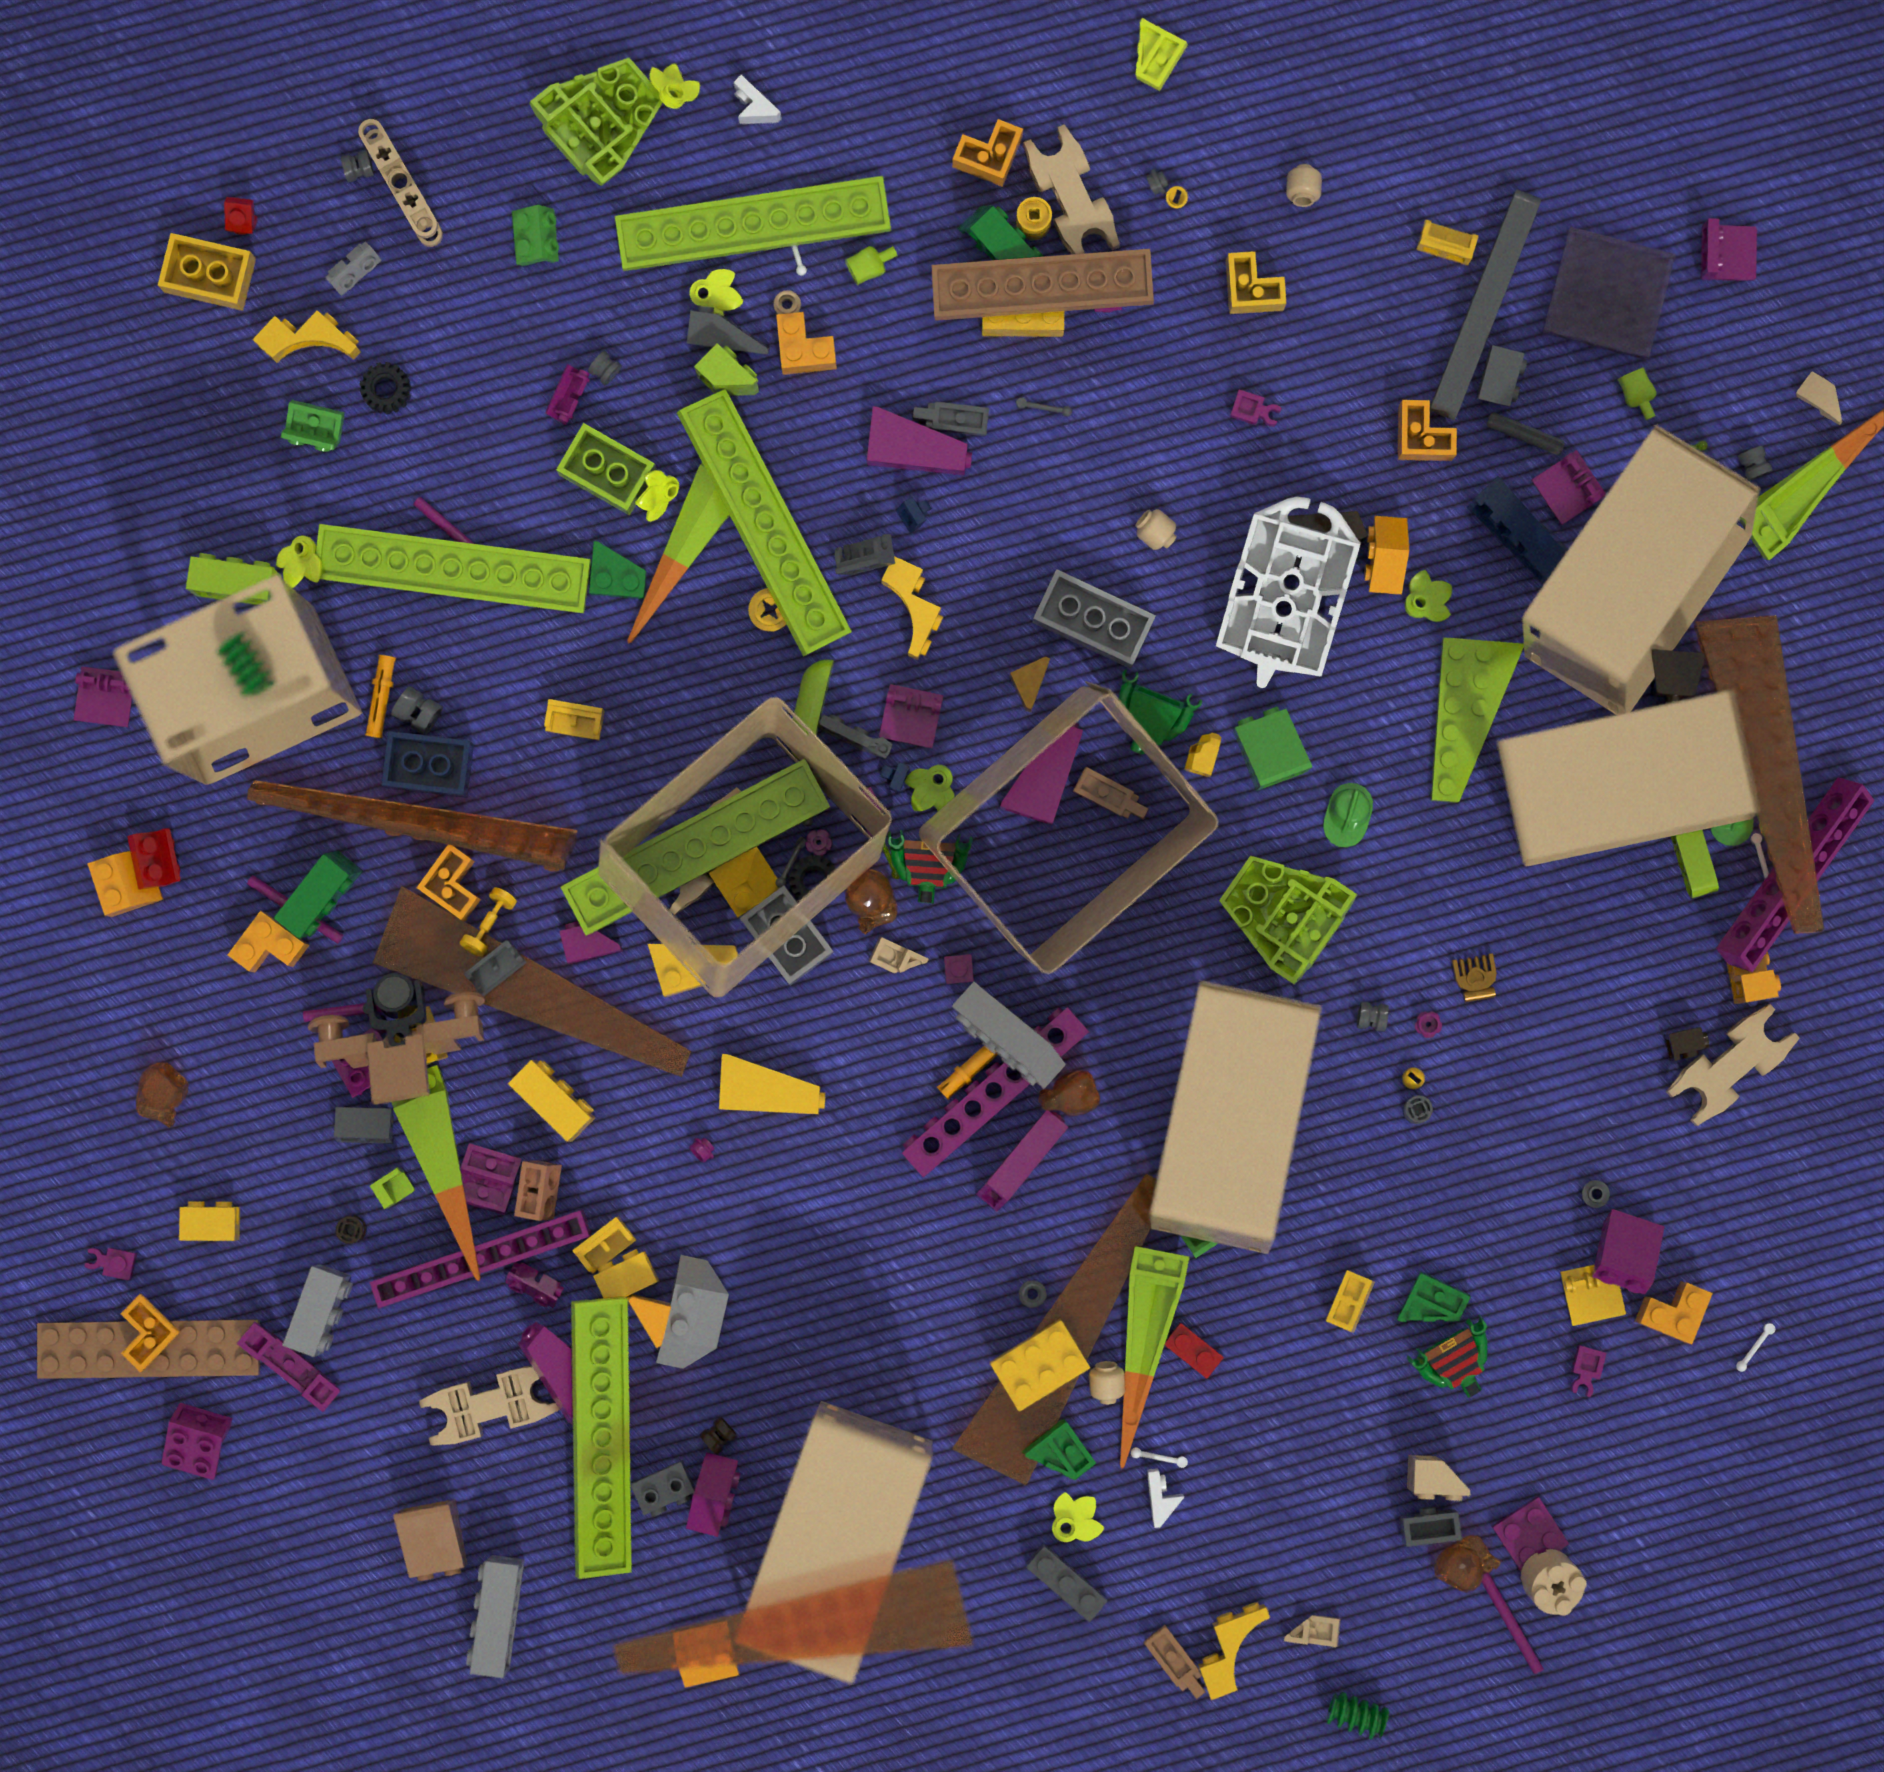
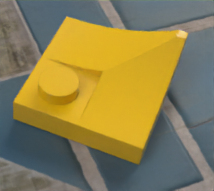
M757 846L708 872L737 917L746 913L779 889L775 883L776 875Z

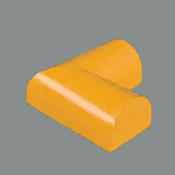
M140 1293L121 1313L140 1332L121 1354L142 1373L181 1331Z

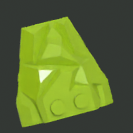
M626 58L600 67L596 72L583 76L580 74L568 82L552 84L532 99L529 104L536 117L542 122L544 133L583 176L587 174L592 181L603 186L623 169L663 102L659 97V91L630 58Z
M1250 856L1219 901L1271 970L1295 985L1306 970L1311 968L1337 931L1357 894L1333 878L1320 877L1310 874L1308 871L1295 870L1284 867V865Z

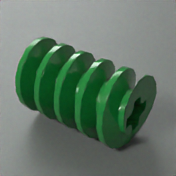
M241 632L229 638L219 647L216 653L219 657H225L222 664L225 667H231L228 674L231 677H237L234 684L237 687H243L240 691L243 697L261 694L276 684V680L268 682L265 680L270 675V670L262 672L259 670L265 664L264 660L257 662L253 660L259 654L258 650L248 651V648L253 644L252 640L242 641L247 632Z
M1341 1692L1338 1697L1337 1693H1335L1328 1709L1327 1724L1330 1725L1335 1718L1337 1719V1728H1341L1344 1722H1347L1348 1732H1351L1355 1726H1358L1359 1736L1365 1730H1369L1370 1740L1373 1739L1376 1733L1379 1734V1739H1381L1387 1725L1389 1709L1383 1707L1379 1712V1707L1376 1703H1373L1368 1709V1701L1365 1699L1361 1700L1358 1704L1356 1696H1351L1347 1701V1694L1345 1692Z

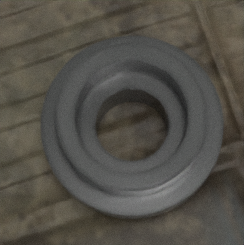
M1155 168L1152 169L1151 173L1146 176L1155 195L1167 193L1165 187L1169 186V183L1163 171L1157 172Z
M1593 1180L1584 1185L1582 1199L1586 1205L1599 1208L1604 1206L1609 1200L1610 1192L1605 1183ZM1594 1189H1598L1601 1192L1599 1199L1595 1200L1591 1194Z
M1036 1280L1026 1281L1019 1289L1020 1301L1029 1308L1039 1307L1046 1299L1045 1287ZM1036 1289L1038 1296L1035 1299L1028 1298V1290Z

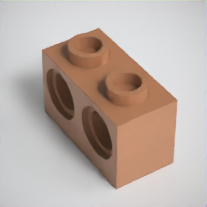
M539 1160L522 1161L514 1216L537 1221L554 1219L562 1165Z

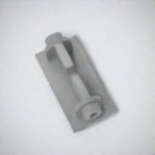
M366 242L362 245L359 243L358 246L346 255L350 261L348 265L341 260L331 270L327 271L328 275L325 278L341 296L353 288L361 278L382 261Z

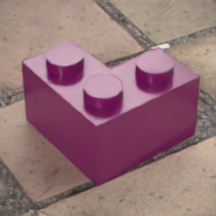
M706 1452L693 1494L686 1529L718 1537L721 1526L727 1527L731 1512L728 1510H731L735 1495L730 1493L731 1488L737 1489L741 1473L736 1472L738 1460Z

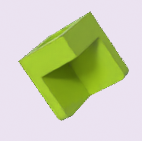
M401 1167L396 1168L370 1185L384 1209L390 1208L415 1191L414 1186Z

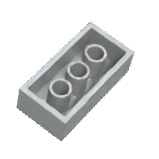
M1056 569L1032 623L1131 669L1156 615Z
M975 982L952 1005L958 1014L955 1018L964 1026L963 1028L972 1037H978L990 1052L1001 1056V1060L1012 1070L1016 1068L1030 1085L1034 1086L1037 1083L1045 1089L1066 1065L1050 1043Z
M491 1555L484 1561L483 1565H480L478 1581L482 1582V1589H480L479 1593H476L474 1609L479 1611L478 1617L472 1622L470 1637L475 1638L472 1648L468 1650L466 1662L467 1666H471L470 1674L504 1678L510 1670L525 1559Z

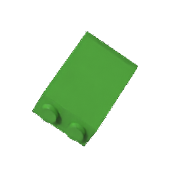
M1274 707L1264 711V717L1257 720L1250 716L1238 721V727L1233 729L1256 791L1307 773L1312 768L1287 709L1279 711L1278 707Z

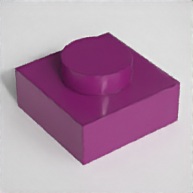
M971 954L944 957L946 984L974 982Z

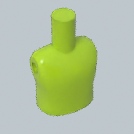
M869 246L856 255L845 259V262L855 283L859 285L869 279L883 275L885 273L884 262L896 257L897 252L893 246L880 253L874 247Z
M1644 367L1620 377L1618 381L1623 390L1626 404L1631 408L1640 407L1645 420L1655 417L1650 401L1656 397L1657 393Z

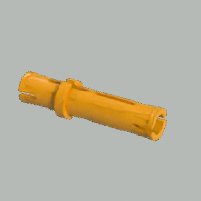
M378 655L375 679L372 678L371 684L374 685L365 733V736L383 737L382 733L390 688H393L394 682L391 680L396 658L386 655Z
M983 1046L960 1067L957 1065L954 1068L955 1072L937 1086L938 1090L949 1100L965 1084L969 1085L972 1082L971 1079L996 1058L998 1054H993Z

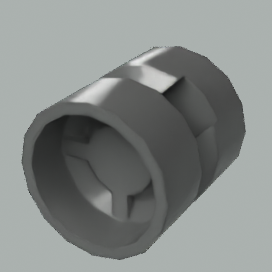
M409 686L397 700L391 715L404 724L410 722L412 729L422 735H426L441 715L443 706L430 698L424 700V694ZM421 709V713L417 716V712Z

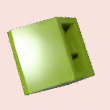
M717 343L694 366L697 377L714 394L726 389L729 396L756 395L759 392L757 374L746 364L742 367L736 359L737 355L728 346L722 348Z

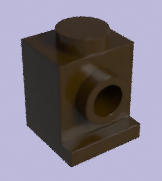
M1701 1027L1664 1034L1670 1061L1680 1060L1679 1054H1682L1683 1059L1699 1056L1698 1050L1709 1048L1707 1033L1702 1032Z

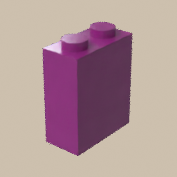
M1612 1209L1603 1222L1592 1277L1601 1280L1603 1283L1614 1284L1626 1288L1630 1292L1645 1295L1654 1283L1665 1226Z

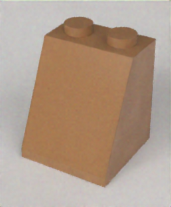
M456 1499L404 1508L394 1514V1521L409 1578L417 1577V1581H424L434 1578L433 1573L444 1572L445 1576L461 1573V1568L467 1565Z

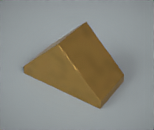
M1043 657L1010 673L1011 681L1027 712L1031 713L1050 658Z

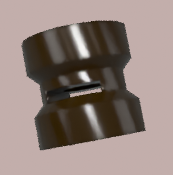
M347 1216L337 1223L335 1232L340 1241L352 1244L364 1239L367 1234V1226L362 1218Z
M721 1416L713 1421V1426L710 1429H705L699 1434L703 1442L716 1455L724 1449V1445L727 1442H732L738 1437L732 1427Z

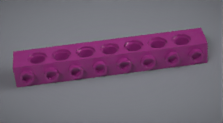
M1839 777L1836 779L1716 947V950L1729 965L1753 973L1875 801L1863 784Z
M1059 1007L1047 1017L1050 1021L1047 1026L1042 1029L1038 1025L1034 1029L1037 1034L1053 1046L1060 1057L1089 1033L1068 1007L1064 1011ZM1058 1028L1062 1031L1063 1040L1061 1043L1053 1044L1048 1040L1050 1029ZM996 1062L985 1072L988 1077L981 1084L977 1080L964 1090L968 1094L960 1102L955 1098L944 1108L947 1113L938 1120L935 1116L923 1126L926 1130L924 1134L919 1138L915 1134L903 1144L905 1150L902 1154L924 1178L1030 1084L1022 1076L1018 1080L1009 1079L1006 1075L1008 1066L1005 1063L1000 1065ZM992 1082L998 1083L1002 1090L1001 1095L995 1099L988 1097L985 1092L986 1086ZM971 1100L977 1101L981 1106L980 1113L975 1117L968 1116L965 1112V1105ZM948 1119H956L960 1123V1130L957 1134L949 1135L945 1132L944 1124ZM928 1137H935L940 1143L939 1149L934 1153H928L923 1147L924 1140Z
M584 1210L474 1246L480 1274L592 1236ZM462 1251L371 1281L370 1285L377 1307L381 1308L474 1275Z

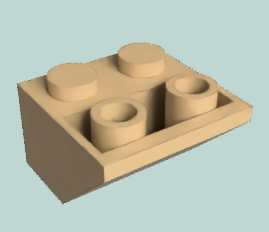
M1408 1455L1407 1488L1418 1498L1434 1499L1436 1494L1442 1495L1446 1500L1461 1501L1462 1496H1470V1490L1437 1456Z

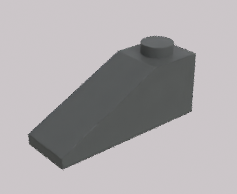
M698 305V310H691L687 336L688 344L714 347L718 343L722 348L728 346L731 350L767 355L770 353V347L721 313H715L714 307Z

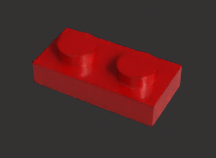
M1182 1323L1177 1325L1165 1342L1167 1348L1206 1379H1208L1224 1358Z

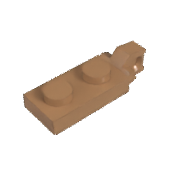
M1085 767L1073 790L1074 793L1120 817L1123 816L1128 819L1130 814L1143 820L1148 812V808L1137 803L1139 796L1135 795L1132 790L1088 767Z
M1163 1625L1143 1641L1177 1687L1179 1686L1182 1691L1188 1687L1196 1699L1205 1693V1689L1198 1681L1202 1677L1199 1668L1166 1625Z

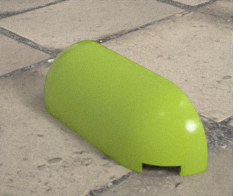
M832 659L817 661L805 671L794 710L798 718L816 736L834 664ZM793 717L797 725L809 735L805 728ZM792 752V754L795 756V758H796L797 760L801 761V760Z

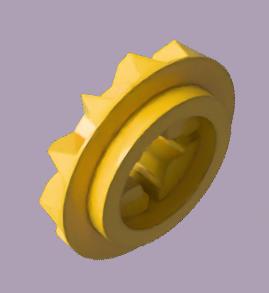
M768 588L757 592L752 597L748 608L752 623L762 631L775 632L784 628L786 622L778 607L775 610L778 619L771 615L761 618L766 611L763 601L770 606L776 605Z

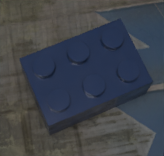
M388 731L381 786L387 789L467 798L474 743L469 740Z

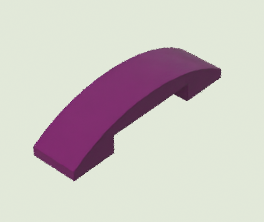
M254 1321L236 1344L256 1360H261L300 1391L304 1398L324 1412L341 1389L296 1350L283 1346V1340Z

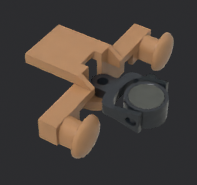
M390 973L383 976L377 982L374 992L371 988L365 989L367 1003L363 1005V1012L369 1018L372 1029L378 1033H387L384 1040L376 1042V1035L374 1033L343 1038V1030L349 1026L347 1018L340 1015L316 1017L308 1024V1030L318 1033L319 1042L314 1043L315 1061L321 1068L326 1067V1061L343 1058L352 1068L369 1066L371 1095L374 1104L428 1096L430 1092L426 1053L432 1052L435 1055L461 1050V1046L456 1040L460 1038L475 1036L478 1041H483V1025L479 1018L478 1007L485 1002L484 997L478 992L471 991L451 994L444 1000V1007L454 1010L455 1019L424 1024L427 1019L424 985L420 980H414V986L407 976L400 973ZM418 1005L417 1011L414 1014L410 1015ZM377 1006L386 1016L397 1020H386L384 1016L377 1012Z

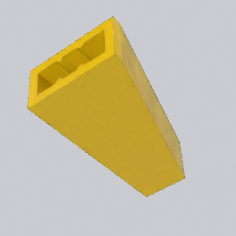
M722 1054L719 1109L819 1114V1109H825V1092H820V1086L728 1054Z

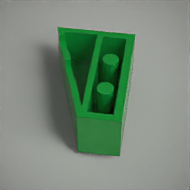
M980 206L957 228L962 234L967 232L977 243L975 247L980 252L984 251L991 260L1043 257L1039 250L1035 247L1030 248L1024 241L1026 236L1016 226L1012 228L1006 221L1008 219L1007 214L999 206L996 208L994 206Z
M340 851L323 854L275 915L274 919L298 939L313 936L321 925L319 923L325 915L328 916L334 910L337 901L351 888L363 870Z

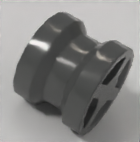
M603 351L592 362L588 372L591 375H597L600 378V382L606 386L615 378L622 365L618 361H612L610 355Z

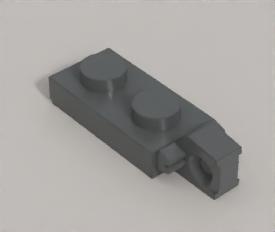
M935 401V403H928V409L914 407L912 421L925 422V427L935 431L986 437L989 408Z
M823 714L819 722V730L863 752H869L886 760L893 746L892 743L883 737L877 739L868 737L869 732L857 726L852 729L844 725L845 721L838 716L830 714L828 717Z

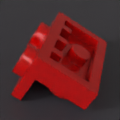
M170 828L127 836L138 890L164 887L180 881V867L176 860L174 839L171 836Z

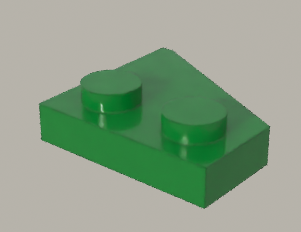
M594 541L589 594L644 599L647 572L600 542Z
M1420 1271L1397 1320L1400 1322H1406V1320H1423V1322H1435L1436 1320L1459 1321L1471 1296Z
M1064 1419L1021 1451L1028 1459L1037 1461L1045 1467L1058 1471L1073 1480L1079 1478L1096 1464Z

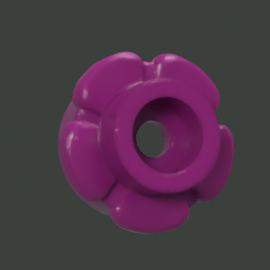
M823 829L818 831L812 830L806 837V849L810 853L813 852L816 856L825 855L826 851L832 847V839L829 838V833ZM817 840H821L820 845L816 844Z
M1433 1011L1420 1013L1415 1023L1416 1031L1419 1034H1423L1425 1038L1434 1037L1442 1029L1439 1015ZM1427 1022L1431 1023L1430 1027L1426 1026Z
M695 1138L694 1143L689 1147L694 1156L703 1163L709 1158L713 1159L714 1156L711 1152L714 1150L712 1144L706 1138L701 1140Z

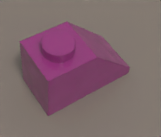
M578 921L566 924V929L560 931L568 964L623 951L620 944L598 931L586 936Z

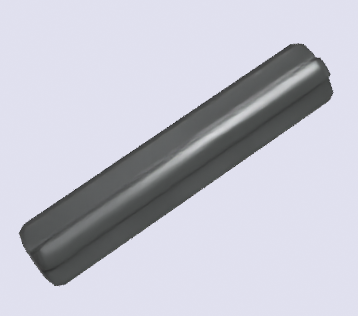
M1492 412L1487 420L1488 427L1555 455H1560L1565 446V442L1559 438L1498 413Z

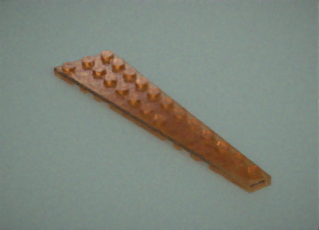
M1777 615L1695 622L1693 626L1702 653H1705L1711 681L1714 682L1717 694L1732 690L1734 692L1759 806V812L1757 813L1760 823L1759 828L1767 844V853L1777 875L1776 880L1783 894L1782 899L1794 934L1822 932L1824 924Z
M256 780L249 787L247 800L255 801L259 805H273L385 830V834L390 836L403 834L412 836L416 840H430L543 865L544 869L548 871L565 869L578 834V830Z
M401 886L373 963L452 993L478 992L472 982L465 977L464 973L502 943L484 933L480 940L488 948L484 956L479 957L468 952L460 945V940L465 934L476 937L480 930ZM524 955L522 956L527 963L484 996L485 1002L483 1004L680 1077L684 1074L692 1052Z
M1147 1174L1143 1176L1032 1335L1061 1319L1087 1361L1131 1270L1135 1246L1142 1247L1151 1228V1211L1158 1179ZM1080 1375L1020 1412L999 1380L952 1449L1027 1486L1038 1462L1028 1459L1021 1451L1056 1425Z
M953 1559L615 1643L613 1646L620 1674L689 1667H713L715 1665L813 1659L876 1652L888 1653L901 1650L912 1651L926 1648L974 1646Z

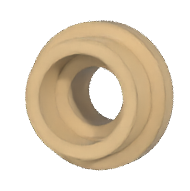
M782 291L774 299V309L777 314L796 313L801 308L800 298L793 291ZM784 301H791L792 307L790 309L783 308L782 304Z

